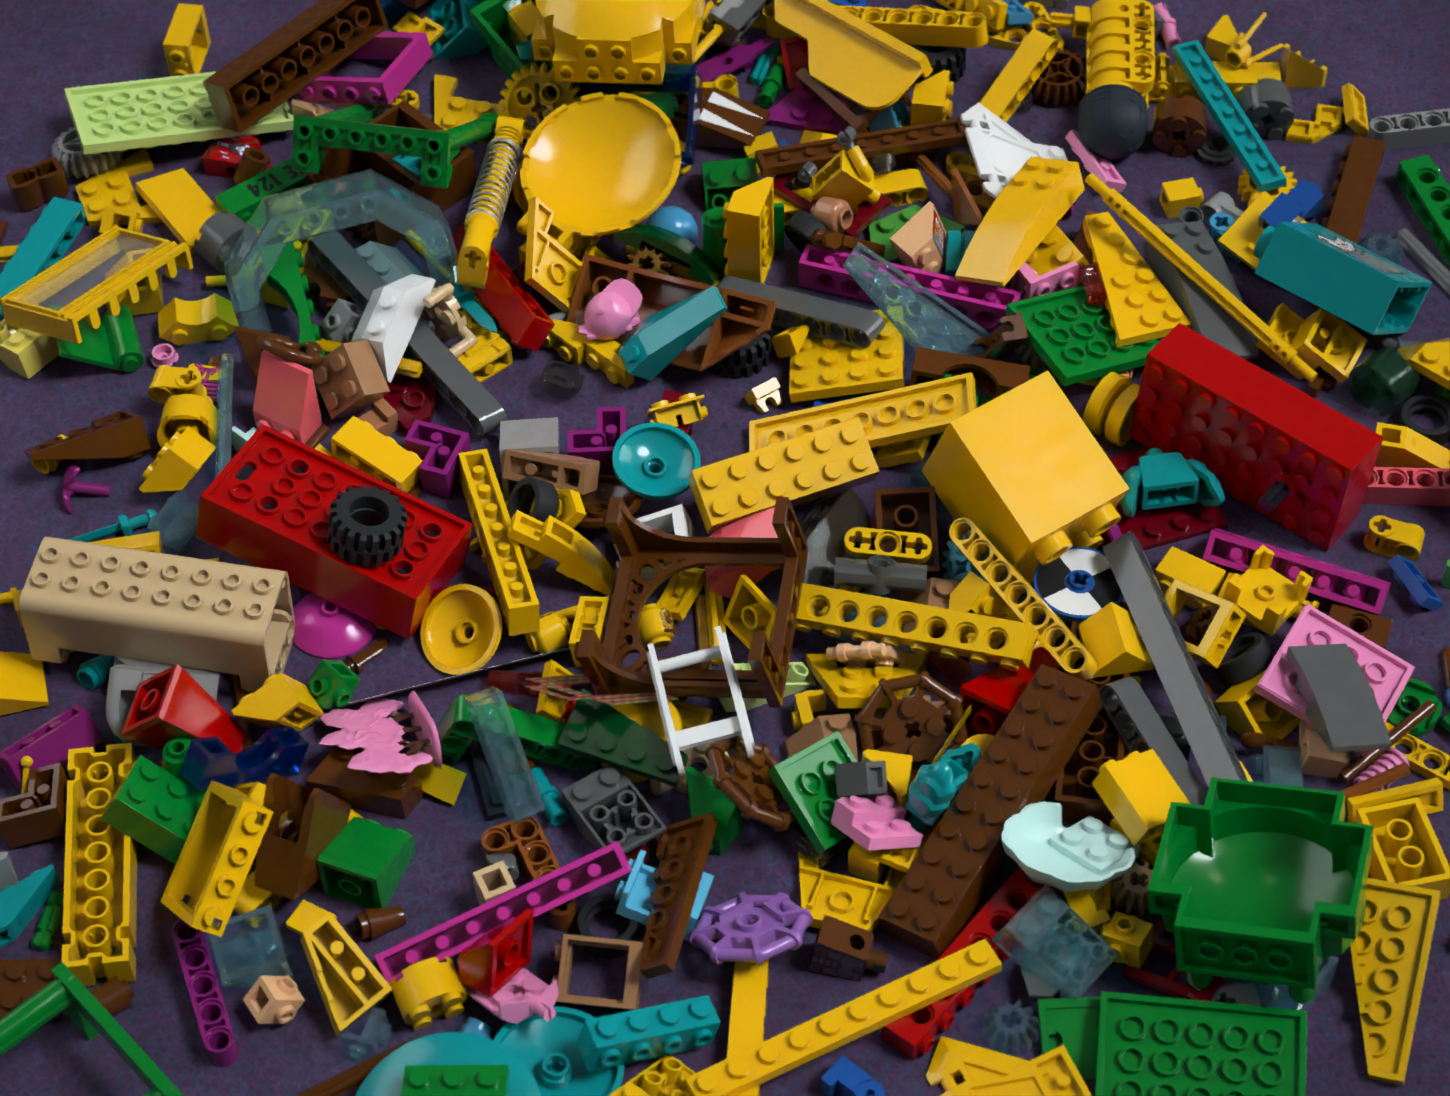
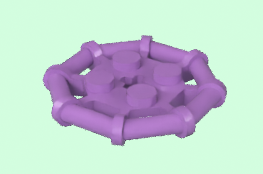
M740 892L738 897L714 907H704L701 910L700 919L696 927L689 933V941L693 947L700 948L708 954L711 961L716 964L730 961L756 962V965H762L763 961L789 949L797 950L803 944L802 937L804 932L812 923V915L808 909L800 908L791 901L786 893L746 895L745 892ZM793 925L792 929L785 928V926ZM713 939H718V940H720V941H718V942L715 944V943H714L713 941H711V940H713Z

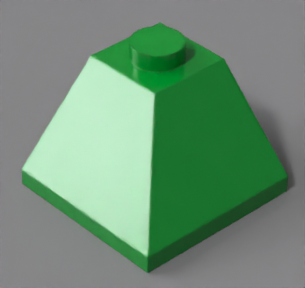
M689 765L685 772L687 805L690 818L711 812L718 819L709 853L712 851L721 856L743 830L741 811L721 790L715 789L712 784V778Z

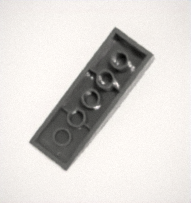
M1202 221L1155 225L1243 303L1227 264ZM1146 240L1143 251L1163 286L1192 323L1190 329L1244 359L1258 358L1259 351L1256 346L1255 337Z

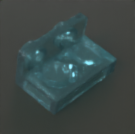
M186 489L176 491L174 495L167 499L165 506L159 513L150 519L147 526L148 533L160 531L163 549L181 556L196 538L199 504L188 499Z

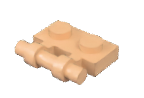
M863 641L861 645L838 643L836 647H828L826 649V657L828 660L836 659L848 666L856 665L866 668V666L875 665V667L891 666L893 668L894 664L905 663L906 651L896 648L892 644Z

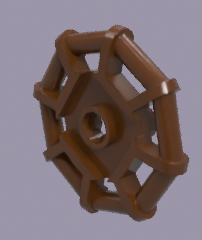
M921 671L920 674L888 680L882 678L878 681L879 685L858 715L855 714L854 720L857 721L862 752L870 749L912 755V762L927 759L931 765L935 759L934 754L942 742L951 735L945 733V723L942 714L948 710L951 711L953 728L955 729L964 715L962 707L964 699L961 695H956L930 677L926 671ZM917 687L914 697L897 699L893 691ZM925 689L945 703L936 708L923 698ZM887 697L891 704L880 719L872 718L884 698ZM917 721L919 724V735H912L908 738L906 736L907 729L904 728L907 722L913 724ZM965 722L953 738V743L949 749L961 747L968 739ZM870 724L878 725L879 731H881L882 745L876 749L874 748ZM918 771L911 772L910 784L916 778Z
M740 735L720 740L717 743H710L706 747L705 756L710 761L714 777L712 784L715 789L721 790L741 811V816L746 820L752 818L772 826L777 832L787 830L789 824L795 821L796 817L768 773L769 769L780 763L770 752V747L766 744L761 746L755 743L752 746L755 757L748 759V755L745 754L747 753L745 743Z

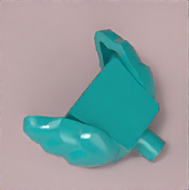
M1151 448L1146 452L1145 456L1139 458L1138 466H1132L1122 476L1130 489L1119 504L1122 506L1125 516L1134 517L1139 499L1142 510L1194 504L1198 501L1205 507L1209 505L1219 506L1224 502L1225 496L1220 481L1204 463L1195 459H1185L1179 452L1163 453L1160 448Z
M969 743L957 749H949L941 756L938 762L920 767L916 778L909 786L908 801L905 804L906 809L912 813L907 822L911 824L913 829L922 833L927 825L931 826L943 817L981 758V749L977 744Z

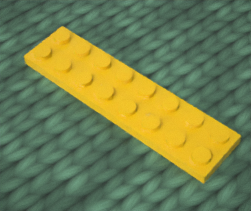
M972 372L749 421V452L857 417L861 421L870 448L943 433L951 421L977 408L975 378Z

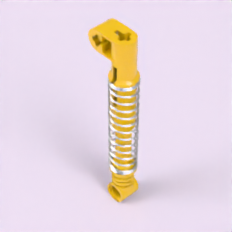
M498 115L495 136L487 146L464 221L466 233L458 257L456 284L485 289L491 243L499 233L521 156L520 146L522 145L525 130L524 119Z

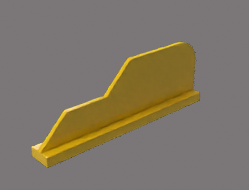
M775 0V22L777 25L808 41L810 77L865 109L881 110L891 106L920 75L927 78L933 71L926 54L827 0Z

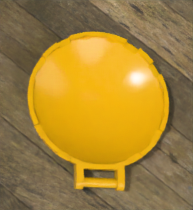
M603 92L581 96V100L568 106L566 104L561 105L545 117L536 127L523 151L524 158L522 168L520 169V180L528 203L529 199L537 197L554 211L550 225L562 232L558 239L552 238L566 250H569L580 235L601 236L620 232L640 223L656 211L666 200L678 178L681 167V146L670 119L650 101L623 92H619L618 95H604ZM528 211L520 219L516 230L523 235H527Z

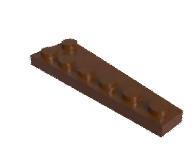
M711 812L665 826L667 831L659 835L656 857L660 862L659 868L655 869L653 873L656 889L650 894L649 900L653 905V910L646 921V934L644 936L639 969L646 979L674 972L718 823V819Z

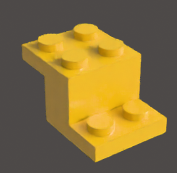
M1282 303L1275 309L1267 324L1299 353L1298 357L1313 370L1320 366L1340 383L1348 379L1367 342L1365 337L1340 317L1322 308L1304 320ZM1258 341V343L1256 344L1258 348H1260L1268 356L1274 359L1277 363H1279L1297 379L1301 380L1303 378V376L1298 371H1296L1291 365H1285L1268 348H1266L1260 341Z

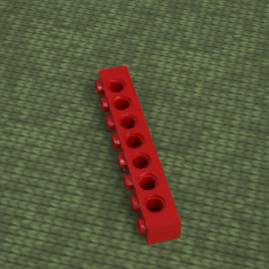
M1019 866L938 960L986 939L999 960L1006 962L1014 950L1013 944L1019 938L1024 940L1030 934L1034 925L1032 922L1037 916L1043 918L1050 910L1053 903L1052 899L1055 895H1063L1064 892L1052 886L1031 881ZM1013 907H1022V908H1024V909H1020V910H1019V909H1015V908H1013ZM994 929H1002V930H1004V931H1003V932H998V931H995ZM992 976L945 997L946 1000L934 1002L881 1027V1039L912 1061L920 1053L926 1055L935 1043V1035L940 1030L945 1032L950 1028L956 1016L954 1013L960 1006L966 1008L975 996L974 990L980 983L986 985ZM915 1020H924V1021H926V1023H924V1024H918V1023H916V1022H914V1021H915Z

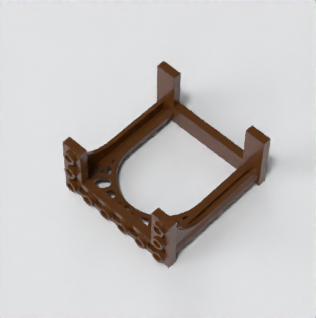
M610 497L608 509H605L603 512V524L611 534L612 543L616 544L619 550L620 564L619 568H616L614 571L615 588L614 593H611L609 596V617L603 624L604 641L602 645L595 630L582 629L580 642H576L574 650L575 658L581 664L584 675L588 677L592 684L593 691L597 695L656 694L651 671L643 668L645 664L649 663L646 654L647 650L644 648L640 638L639 622L643 607L649 596L661 583L681 571L701 566L784 567L771 644L765 632H753L748 662L752 670H735L743 698L766 699L770 708H782L809 549L789 497H776L772 525L778 538L687 537L674 535L652 528L637 520L629 513L622 497ZM660 563H663L664 566L671 565L668 569L663 570ZM644 567L653 568L656 571L655 578L652 580L642 579L640 577L641 569ZM638 585L643 587V591L640 594H637ZM633 638L632 644L627 646V639ZM634 652L640 653L639 659L634 664L627 667L622 666L623 659L627 655ZM679 668L661 673L666 695L672 697L733 698L726 670Z

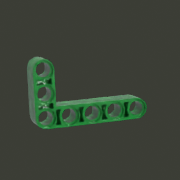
M460 695L456 697L436 725L441 745L442 764H447L450 767L457 763L473 740L570 770L589 768V771H592L597 765L596 760L559 748L558 742L566 726L565 723L473 695Z

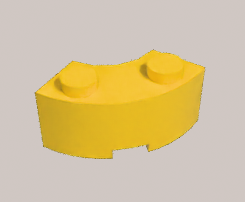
M216 293L197 301H185L174 298L158 313L159 337L176 345L224 340L235 332L236 326H239L237 304Z

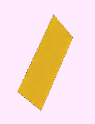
M971 705L931 764L940 760L971 713Z

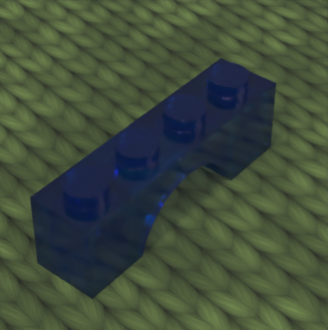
M291 726L267 729L254 745L235 754L217 736L193 739L188 747L180 772L197 790L208 789L211 780L226 786H232L234 784L267 780L271 773L282 777L298 775L309 743Z

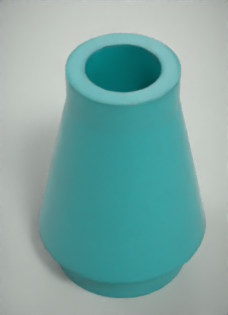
M100 654L82 663L77 671L79 682L89 690H94L96 687L101 688L109 678L110 667L114 665L115 656Z

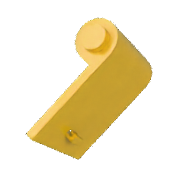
M1263 191L1261 194L1256 192L1247 204L1249 207L1217 241L1219 245L1254 271L1261 260L1254 256V247L1259 236L1264 231L1258 225L1259 216L1275 200L1266 191Z

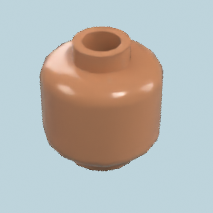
M827 196L820 198L813 205L810 212L829 231L843 233L848 229L853 220V212L847 201Z

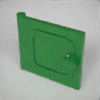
M1100 996L1038 999L1042 1055L1064 1045L1082 1079L1096 1080Z

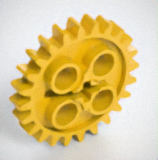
M545 62L541 65L540 69H538L536 63H533L530 66V71L526 66L520 69L521 74L515 71L511 75L513 80L508 79L504 83L509 89H503L500 92L506 98L501 99L499 105L506 108L499 114L501 116L524 119L525 130L523 138H526L527 141L536 127L552 111L563 104L568 106L581 100V96H576L581 87L573 88L571 86L573 82H555L554 69L552 67L551 70H548ZM536 83H538L540 86L539 91L538 88L535 86ZM547 86H552L556 89V97L550 96L547 93ZM521 90L529 91L532 100H525L521 95ZM540 102L541 105H546L547 108L543 110V107H538L537 104ZM527 116H533L537 120V126H531L527 122Z

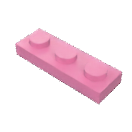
M1070 130L1065 138L1072 146L1071 150L1084 163V168L1088 172L1093 173L1110 189L1114 188L1117 192H1122L1127 184L1110 160L1103 159L1090 152L1082 143L1078 131Z

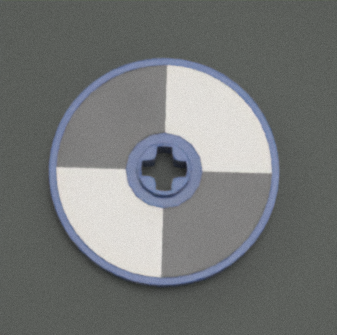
M1071 547L1065 554L1046 565L1039 563L1034 574V590L1058 617L1066 620L1083 622L1110 602L1120 606L1124 599L1105 554L1095 549Z

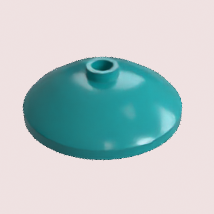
M656 422L640 424L624 432L617 440L612 454L613 470L620 483L632 493L648 499H669L684 493L690 488L688 478L691 471L700 468L701 465L699 450L691 437L677 427Z

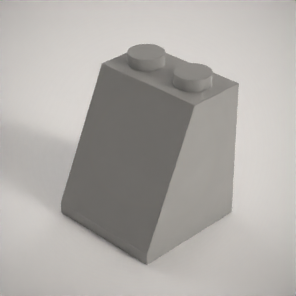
M558 417L500 421L499 453L502 476L505 449L560 454ZM502 478L505 502L509 500L512 490L519 481Z

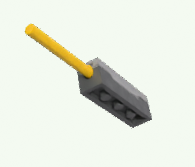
M721 0L720 6H714L708 14L707 19L710 21L706 31L709 33L697 45L693 64L717 38L733 47L762 15L763 8L774 0ZM679 64L669 75L670 80L677 82L692 65Z

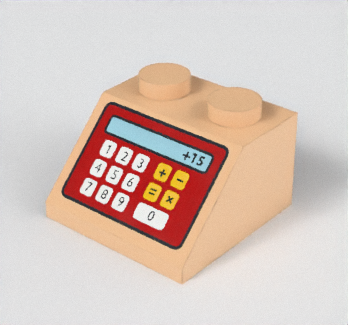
M929 201L890 240L903 266L939 273L945 266L946 231L934 204Z

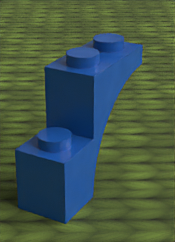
M1302 178L1287 195L1282 192L1261 213L1258 225L1265 229L1268 226L1276 228L1279 222L1300 223L1306 218L1313 220L1320 214L1324 197L1322 189L1316 183L1308 182Z

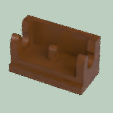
M1015 312L1013 315L1000 318L997 321V324L1000 325L987 337L978 338L971 343L972 347L981 346L985 350L984 353L974 357L1002 361L1030 338L1021 312Z

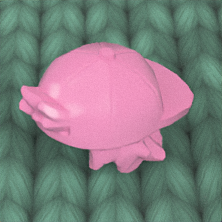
M623 278L611 282L588 303L584 313V324L578 327V332L581 335H585L590 341L596 339L604 341L618 339L621 335L630 332L633 326L640 323L638 311L642 306V295L639 289L632 282Z

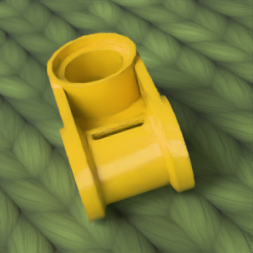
M160 365L156 368L148 389L150 398L159 403H166L167 399L173 395L190 393L198 396H207L208 393L205 386L201 384L202 375L198 369L192 367H171L168 365Z
M1382 515L1374 516L1370 519L1368 524L1369 533L1363 539V544L1367 550L1389 557H1394L1398 554L1413 562L1420 558L1425 537L1422 527L1414 523H1406ZM1381 524H1383L1382 532L1379 531ZM1377 538H1380L1378 546H1375Z

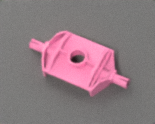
M525 968L519 971L492 997L462 983L466 994L501 1020L518 1024L531 1016L539 1015L545 1021H549V1019L553 1020L556 1015V1010L553 1006L559 995L557 980H552V983L548 985Z

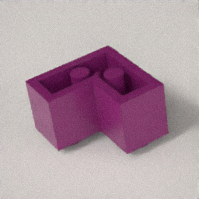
M626 406L597 407V429L567 430V454L600 461L599 474H615L612 466V454L617 440L627 431Z
M415 419L404 439V444L407 451L416 453L423 460L419 467L422 490L450 498L459 481L458 453L471 451L469 433Z

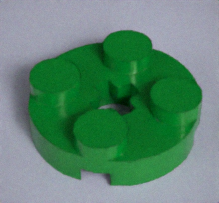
M1409 678L1386 722L1397 726L1423 703L1430 700L1436 706V710L1408 732L1412 736L1422 737L1427 732L1433 730L1438 724L1442 712L1441 700L1438 701V698L1435 696L1436 691L1429 684L1421 680ZM1408 703L1414 705V711L1406 710L1402 706H1407Z

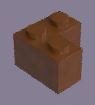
M61 763L30 770L28 793L0 799V833L9 848L66 834L67 780L70 779Z

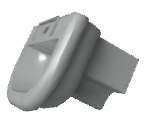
M114 657V665L110 667L105 706L106 721L113 734L123 742L138 746H151L127 739L121 733L139 683L174 665ZM182 667L215 701L217 700L220 674L202 669Z

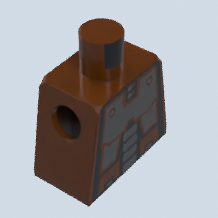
M824 915L813 946L807 972L860 982L865 969L884 974L889 954L871 949L874 937L872 932Z

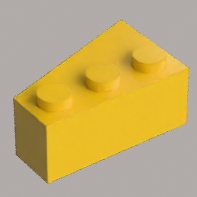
M327 912L303 931L300 941L332 1027L338 1037L387 998L392 991V987L330 912Z

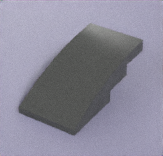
M1346 643L1288 646L1286 658L1298 674L1296 687L1308 703L1306 716L1330 751L1390 749L1392 743L1380 708L1362 669Z

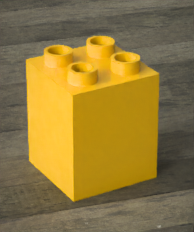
M1048 370L951 421L921 470L930 485L935 486V492L953 519L968 518L975 523L1031 586L1033 585L1034 574L1039 563L1041 565L1049 564L1065 554L1071 547L1096 549L1104 541L1100 535L1120 521L1121 516L1115 507L1130 489ZM1008 572L1000 576L999 582L1006 580Z

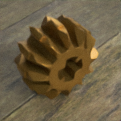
M645 243L644 251L641 248L635 249L638 253L636 256L632 254L627 256L633 262L627 264L630 266L644 269L645 264L650 265L652 263L654 266L652 270L649 268L646 270L669 275L666 270L672 269V264L667 262L670 257L669 254L662 252V250L656 247L652 249L648 243Z

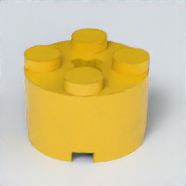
M194 394L170 396L163 407L157 431V439L161 448L168 443L176 431L182 434L188 426L215 446L220 416L218 410L213 405L212 399L206 395L198 396Z
M437 957L419 961L402 970L403 978L396 982L395 977L390 982L404 1022L412 1025L415 1031L431 1026L433 1024L432 1019L444 1014L449 1019L464 1012L463 1004L467 999V994L450 957H445L446 962H439Z

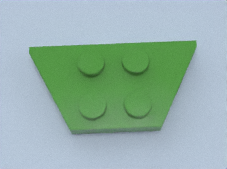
M913 204L868 225L870 241L885 245L886 247L884 256L872 255L873 259L894 264L901 262L890 238L922 207ZM939 215L946 232L950 230L964 233L965 227Z

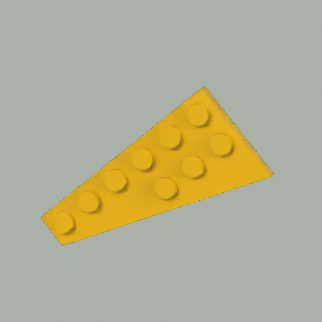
M1107 211L1085 216L1082 226L1088 247L1093 252L1092 261L1099 273L1097 279L1105 307L1111 315L1110 324L1117 336L1115 339L1117 348L1165 337L1178 323L1190 328L1192 324L1110 213Z
M1372 878L1367 879L1365 918L1359 934L1350 945L1369 1079L1404 1086L1441 897L1439 890Z

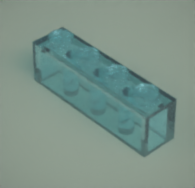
M492 686L465 697L464 701L506 815L517 822L545 810L503 692Z

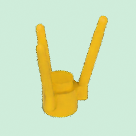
M1265 12L1260 15L1245 35L1243 32H1240L1230 48L1224 53L1225 60L1231 67L1239 68L1243 65L1245 68H1248L1252 63L1283 48L1284 45L1280 43L1250 57L1252 49L1247 41L1267 16Z

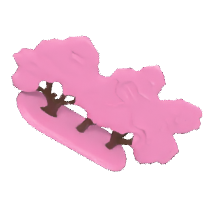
M414 690L409 694V713L407 714L397 712L404 705L402 701L377 698L366 701L358 710L336 708L320 717L326 726L341 729L340 731L327 734L319 743L320 745H338L340 748L348 750L365 749L351 758L347 765L349 769L367 770L371 773L380 774L395 772L402 775L409 774L415 767L427 765L430 762L438 769L442 766L441 745L436 725ZM411 719L412 727L398 725V723L404 720ZM414 732L419 741H405L402 739V735ZM410 747L411 751L405 754L399 753L400 750ZM423 747L426 753H419L418 751Z

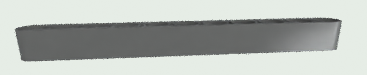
M330 228L307 240V245L313 258L364 312L373 290L387 283L335 228ZM419 318L403 355L407 359L422 363V368L424 369L422 375L479 436H483L500 427V421L507 420L503 407Z
M1128 531L1104 546L1103 551L1208 788L1211 777L1248 781L1143 548L1135 535Z

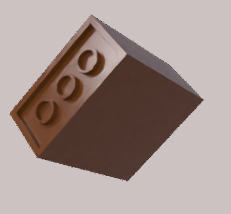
M405 100L368 122L434 131L444 130ZM467 146L460 148V152L449 164L453 166V171L448 188L422 186L421 181L392 160L393 157L398 155L332 147L324 150L325 159L320 172H306L305 176L310 191L309 200L313 206L333 211L334 222H340L349 235L353 236L355 234L359 237L363 245L373 241L392 246L402 240L407 231L411 230L414 232L473 193L477 182L474 152Z

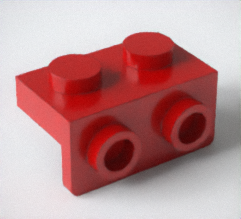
M799 36L780 39L788 91L790 92L797 87L802 88L795 73L802 67L809 72L808 41Z

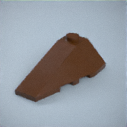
M123 409L91 421V428H74L68 431V438H51L24 450L26 457L32 460L125 457L130 460L144 455L143 451L150 449L151 446L141 416Z

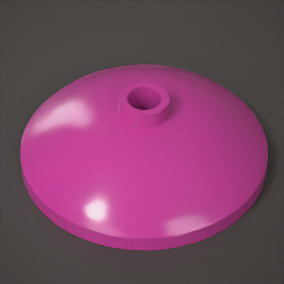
M313 593L303 597L293 608L295 630L292 641L302 652L312 657L339 659L350 654L353 655L366 647L378 630L375 623Z

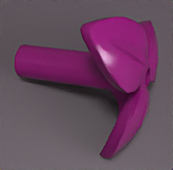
M70 466L66 469L61 493L63 506L68 514L71 515L73 514L70 506L72 494L82 493L109 497L110 485L74 481L80 468Z

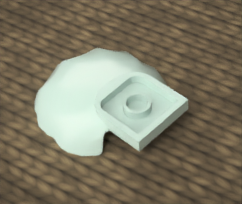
M1038 802L1025 806L1020 813L1011 816L1005 821L1002 832V843L1005 853L1015 860L1031 881L1049 885L1067 893L1081 890H1097L1110 880L1124 875L1132 866L1135 858L1139 857L1141 848L1140 845L1133 846L1127 836L1118 833L1092 816L1084 818L1069 828L1062 825V806L1060 803Z

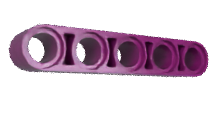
M180 919L174 924L172 935L208 1058L214 1066L228 1067L237 1060L238 1047L206 939L202 930L193 928ZM210 990L206 994H201L203 991ZM212 1018H218L215 1021L208 1022ZM227 1045L225 1048L217 1050V1047Z

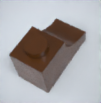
M308 267L304 269L302 275L307 276L310 290L307 293L313 294L320 299L322 313L328 314L338 298L355 303L326 271Z

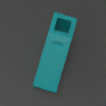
M52 864L34 871L29 877L14 885L5 887L0 892V948L18 938L48 899L50 893L58 886L59 880Z

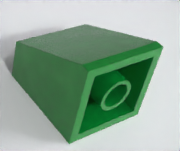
M353 817L316 860L324 894L366 908L386 907L415 853L413 835H410L403 829H391L382 826L371 819L363 820Z

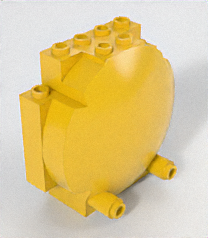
M535 0L537 18L531 37L534 60L553 62L555 82L662 85L666 64L693 65L705 9V0Z

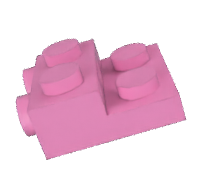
M877 794L876 796L868 795L866 797L853 795L850 798L844 796L835 801L831 824L866 850L920 847L922 834L913 829L911 824L904 820L906 809L897 804L895 799L889 795Z

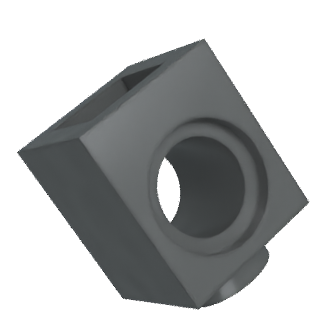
M886 761L835 764L837 796L888 793Z

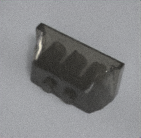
M851 487L819 499L800 521V527L809 547L803 583L823 587L834 584L836 557L856 559L845 550V534L854 527L872 528L867 510ZM856 537V540L853 541L855 548H860V545L863 543L862 537ZM776 567L757 584L760 587L773 584L781 588L784 567Z

